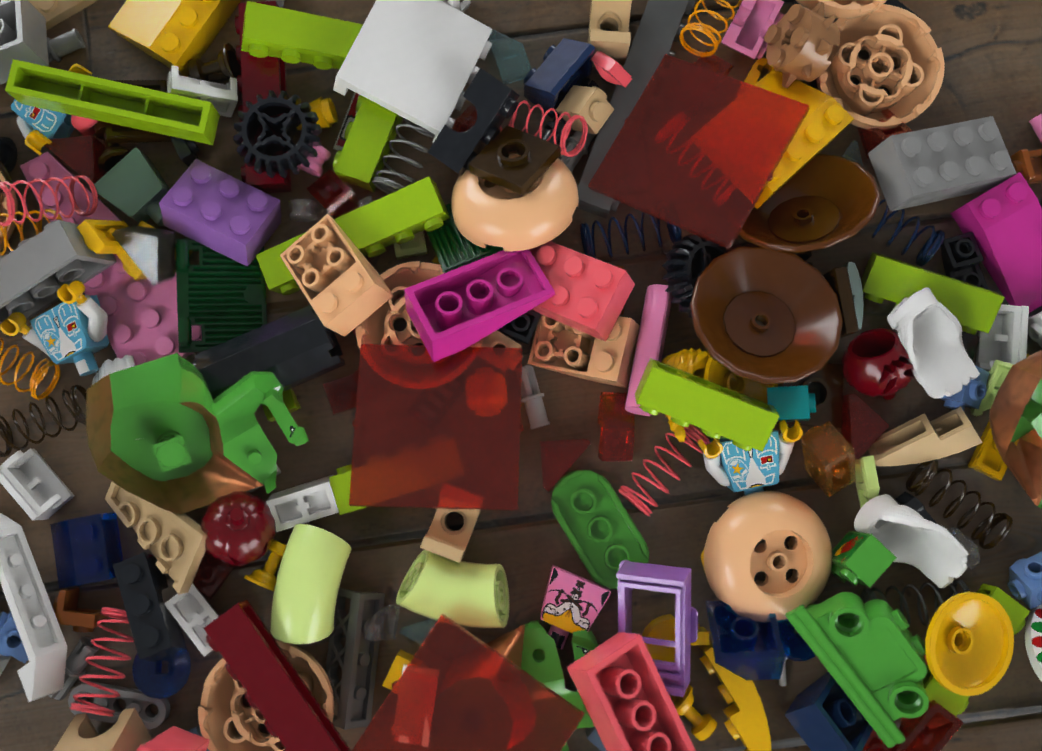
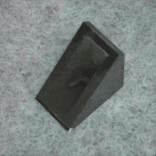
M134 225L117 229L112 233L113 237L153 286L172 280L175 277L174 231Z

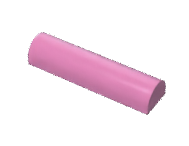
M653 284L647 286L625 404L626 411L637 415H652L639 408L640 405L636 403L635 392L650 358L659 362L662 361L672 304V293L665 291L669 285Z

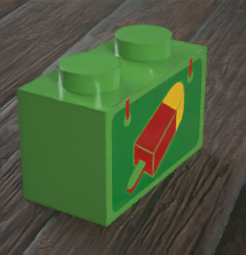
M849 531L832 550L831 573L843 583L848 581L853 586L859 584L870 588L897 557L872 534Z

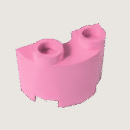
M743 0L721 44L753 60L755 58H762L767 47L764 36L767 29L771 25H776L785 15L779 12L784 1Z

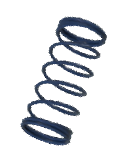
M885 199L881 200V201L879 202V204H878V207H879L882 203H884L886 200H885ZM888 205L886 206L884 215L876 230L872 234V238L876 236V234L882 228V226L899 210L893 211L890 215L887 216L889 207ZM900 209L902 210L901 219L886 246L889 247L894 238L909 222L917 219L915 231L909 243L901 252V256L907 252L920 234L928 228H932L931 237L926 241L916 258V265L924 266L940 248L945 238V232L942 230L935 232L934 225L926 226L918 232L920 226V218L918 216L910 218L902 225L905 209ZM934 243V245L932 246V248L930 249V251L927 253L928 249H929V248L931 247V245Z
M672 204L671 206L668 205L667 208L662 206L658 211L657 223L651 212L645 210L641 216V229L636 218L628 213L624 222V233L619 221L615 217H611L608 223V239L599 221L595 220L593 222L591 233L586 222L584 224L581 223L580 232L584 253L596 259L594 231L595 223H597L603 234L609 257L612 259L611 223L614 220L622 236L626 254L629 255L627 238L629 216H631L636 225L642 249L645 252V213L649 214L654 224L659 247L662 248L663 244L660 235V214L662 209L666 211L669 236L672 243L675 244V242L682 240V230L677 209Z

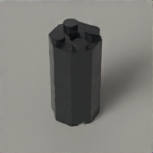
M311 305L195 355L196 361L191 362L202 373L213 399L251 371L273 372L284 388L282 391L285 392L346 365L345 360L340 357L343 353L334 331L324 327Z

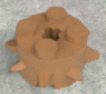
M818 2L812 10L800 4H794L776 25H771L767 29L764 36V41L767 43V63L776 71L783 72L782 87L788 88L795 80L811 82L821 76L831 64V61L827 59L832 52L833 45L839 47L840 31L837 24L833 23L837 16L835 14L827 19L824 18L823 2Z

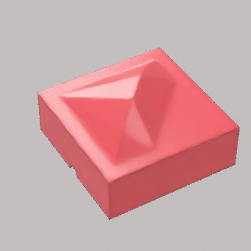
M596 51L590 59L595 64L599 75L607 82L622 85L625 88L631 82L632 76L616 60L605 53Z

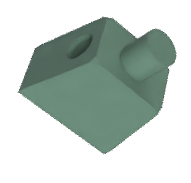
M135 147L94 185L99 195L138 223L141 220L147 222L151 218L159 227H162L164 224L159 202L170 188L152 161Z

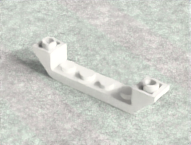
M0 513V584L29 659V663L17 672L28 702H32L63 689L67 644L22 526Z

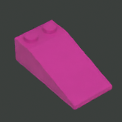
M1021 172L950 214L963 234L973 232L984 259L982 263L1008 304L1029 306L1030 313L1042 306V208L1038 198Z
M529 249L513 252H504L503 250L404 289L406 311L433 362L466 349L555 296L554 289Z

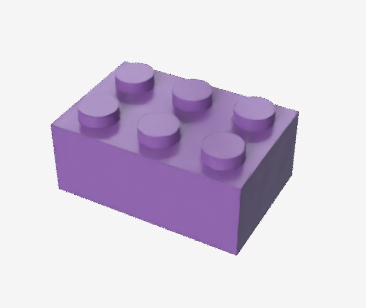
M198 159L193 161L159 202L164 226L247 267L281 223L279 199Z

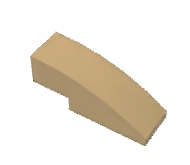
M960 406L932 421L924 413L865 444L870 455H874L876 466H901L941 459L965 451L983 442Z

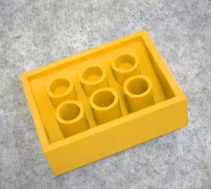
M126 0L108 25V28L171 69V65L178 66L179 75L188 77V61L203 56L241 0Z
M772 69L690 140L756 209L763 205L854 120L832 96L803 82L795 80L788 88L782 87L783 73Z

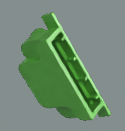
M852 592L838 593L819 604H810L806 608L802 604L786 613V618L888 748H892L896 744L904 742L906 740L905 736L894 721L901 717L916 718L923 715L929 707V699L922 679L927 674L924 655H926L925 643L918 634L913 636L907 629L909 624L903 613L899 609L893 610L886 601L881 599H873L864 603L858 595Z

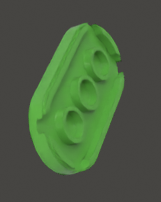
M582 469L569 472L557 482L551 497L552 510L557 521L594 581L609 589L618 590L616 573L622 560L648 563L649 550L645 540L613 487L604 476L591 470Z

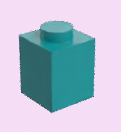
M808 385L767 388V404L774 406L780 415L777 422L781 420L786 422H794L795 420L809 421L810 413H816L815 393H808Z

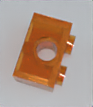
M830 421L821 426L812 427L801 437L805 470L828 498L856 481L854 448Z

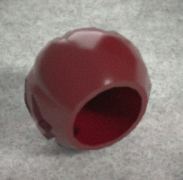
M884 328L865 331L856 336L844 351L842 359L844 377L850 386L865 395L872 397L883 396L885 400H891L896 396V392L906 387L914 377L912 370L914 371L913 365L908 361V353L901 344L898 333Z
M246 491L232 492L218 497L209 505L206 514L201 520V530L207 534L206 550L214 558L235 566H243L263 557L276 535L275 520L267 503L260 497L251 495Z

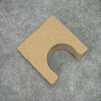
M591 0L588 43L595 47L594 54L596 51H601L616 60L623 67L631 41L629 21L632 0Z
M447 483L443 485L435 516L427 534L423 538L420 548L460 563L464 558L486 497ZM451 512H458L463 516L464 525L461 529L452 530L447 525V516Z
M135 708L124 709L119 714L116 723L101 735H98L86 713L76 714L53 751H136L140 745L150 741L151 736Z

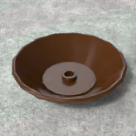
M817 154L758 209L738 189L731 195L727 206L730 224L744 240L766 250L799 253L828 248L855 236L874 218L881 195L876 178L859 163L837 155Z
M760 246L738 247L714 258L697 278L690 303L695 332L710 356L732 373L763 384L797 382L821 370L838 348L843 320L837 295L818 269L797 254L791 252L766 250ZM755 320L761 321L764 326L758 325Z

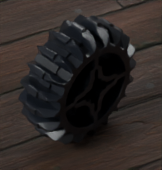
M269 90L267 99L257 94L256 99L258 102L253 105L252 102L246 101V106L249 109L247 113L238 111V116L243 122L233 123L234 129L239 132L233 136L234 142L239 145L236 148L238 154L241 157H245L244 162L248 167L254 166V170L258 174H262L266 170V174L270 178H274L278 171L282 178H286L288 170L291 169L294 174L299 175L297 166L302 163L305 167H309L310 163L307 157H317L318 153L313 147L321 146L322 143L320 137L317 136L322 133L321 126L316 124L319 120L317 114L311 112L312 108L308 102L301 103L300 97L296 94L290 98L288 93L282 90L277 98L275 92ZM276 114H283V115H281L280 117H277V118H272V117H270V116L276 115ZM261 124L263 130L257 138L258 142L255 144V134ZM301 124V137L295 145L293 143V136L298 131L297 127ZM270 127L282 134L286 142L274 135ZM277 151L287 152L282 155L272 156Z
M706 232L690 234L683 237L682 240L675 242L671 246L672 250L665 254L668 261L662 265L667 271V274L662 279L668 281L669 285L665 291L671 292L673 295L671 303H679V312H687L689 318L692 317L690 303L697 278L714 258L731 251L726 250V241H718L716 235H707Z

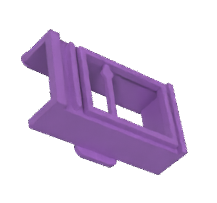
M622 560L616 573V578H618V632L632 633L633 588L675 594V641L642 637V639L647 644L675 648V662L652 660L669 695L683 697L690 683L691 643L695 642L698 638V611L691 607V569Z

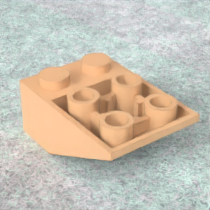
M326 214L280 254L281 259L324 327L344 337L394 296L379 273L329 214Z
M541 314L537 323L528 365L598 383L627 388L640 325L632 318L619 316L605 342Z

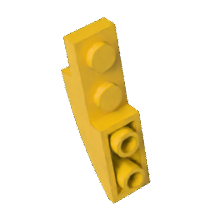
M711 640L710 645H700L699 648L704 656L699 658L710 676L714 673L717 675L721 682V685L717 688L726 703L729 705L733 702V704L723 709L728 718L724 725L734 740L741 739L746 747L743 751H772L771 737L763 704L746 668L739 661L728 666L717 646Z

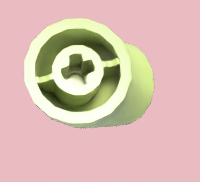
M296 524L294 526L280 563L273 594L270 633L275 639L290 644H309L327 638L334 631L338 590L352 550L350 545L342 538L312 525Z
M423 550L406 573L397 593L396 603L414 613L448 624L476 628H504L508 622L510 608L507 576L501 564L472 563L462 560L459 563Z

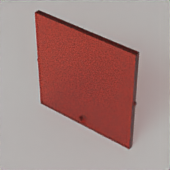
M665 54L629 117L625 119V124L588 186L591 190L730 249L768 181L773 179V173L807 115L809 105Z
M361 344L355 420L352 422L355 429L349 505L518 511L520 432L523 431V425L520 424L522 348L467 347L462 351L433 362L425 346Z
M442 614L399 680L392 683L391 692L352 751H561L585 713Z

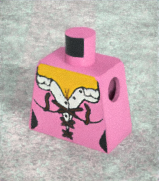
M552 564L540 619L551 624L548 635L555 640L556 648L563 649L569 633L573 634L576 631L589 630L610 597L611 591L607 587Z

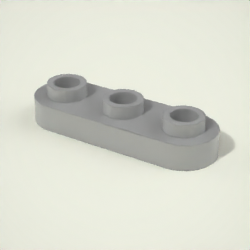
M93 682L119 692L120 696L117 698L94 697V704L114 710V716L108 717L71 710L74 715L86 713L91 720L115 724L119 714L124 710L118 705V701L121 698L126 702L125 709L135 708L147 729H154L164 723L169 717L170 703L160 693ZM83 683L71 691L68 705L71 707L72 702L83 704L73 698L75 694L113 693ZM78 697L87 701L86 697ZM151 704L158 707V714H153L150 711Z

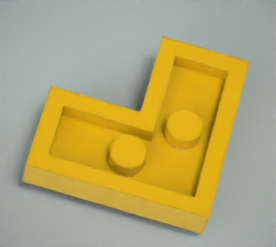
M85 219L77 227L84 237V243L90 250L96 254H116L122 261L124 270L135 280L154 279L162 271L125 221Z

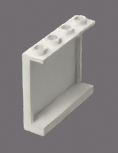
M376 0L336 75L333 90L345 96L348 89L360 94L435 134L432 141L434 143L444 125L452 128L455 119L450 116L454 108L460 111L466 100L463 97L465 93L463 89L466 83L471 84L480 69L475 66L478 58L485 60L493 44L488 41L493 29L441 0Z

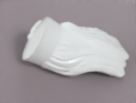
M929 287L921 289L909 298H903L902 302L898 303L887 316L888 323L892 329L897 330L900 342L908 353V361L913 365L914 371L912 370L913 375L930 397L942 398L944 395L948 397L957 394L962 390V386H967L970 380H974L980 375L964 348L960 322L943 304L938 302Z
M889 494L876 496L866 502L855 517L854 528L857 532L872 534L897 557L894 562L915 566L939 588H945L951 584L954 578H959L968 567L965 564L968 551L945 527L924 519L918 512L908 506L899 505Z

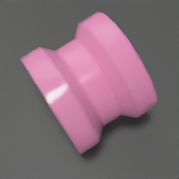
M315 146L313 148L318 154L317 157H307L310 163L309 167H305L302 163L297 167L311 175L321 177L323 173L322 165L325 161L329 160L331 152L323 146Z

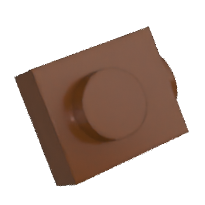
M1042 148L1032 151L1022 149L1010 156L1016 173L1021 172L1028 185L1042 182Z
M72 587L60 590L53 604V610L60 625L73 626V631L87 633L93 632L94 628L98 627L97 621L108 619V616L100 613L102 610L77 607L79 588Z

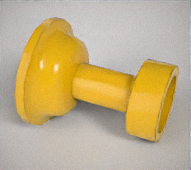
M273 539L269 548L271 553L263 570L255 569L250 575H245L244 578L274 592L277 578L275 573L281 563L286 545Z
M689 684L683 697L670 695L679 716L684 715L692 724L691 733L698 741H703L713 734L717 727V721L710 714L701 715L692 706L694 702L693 687Z

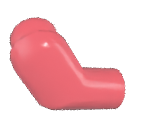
M71 115L72 126L82 136L91 137L94 135L93 126L98 123L97 120Z

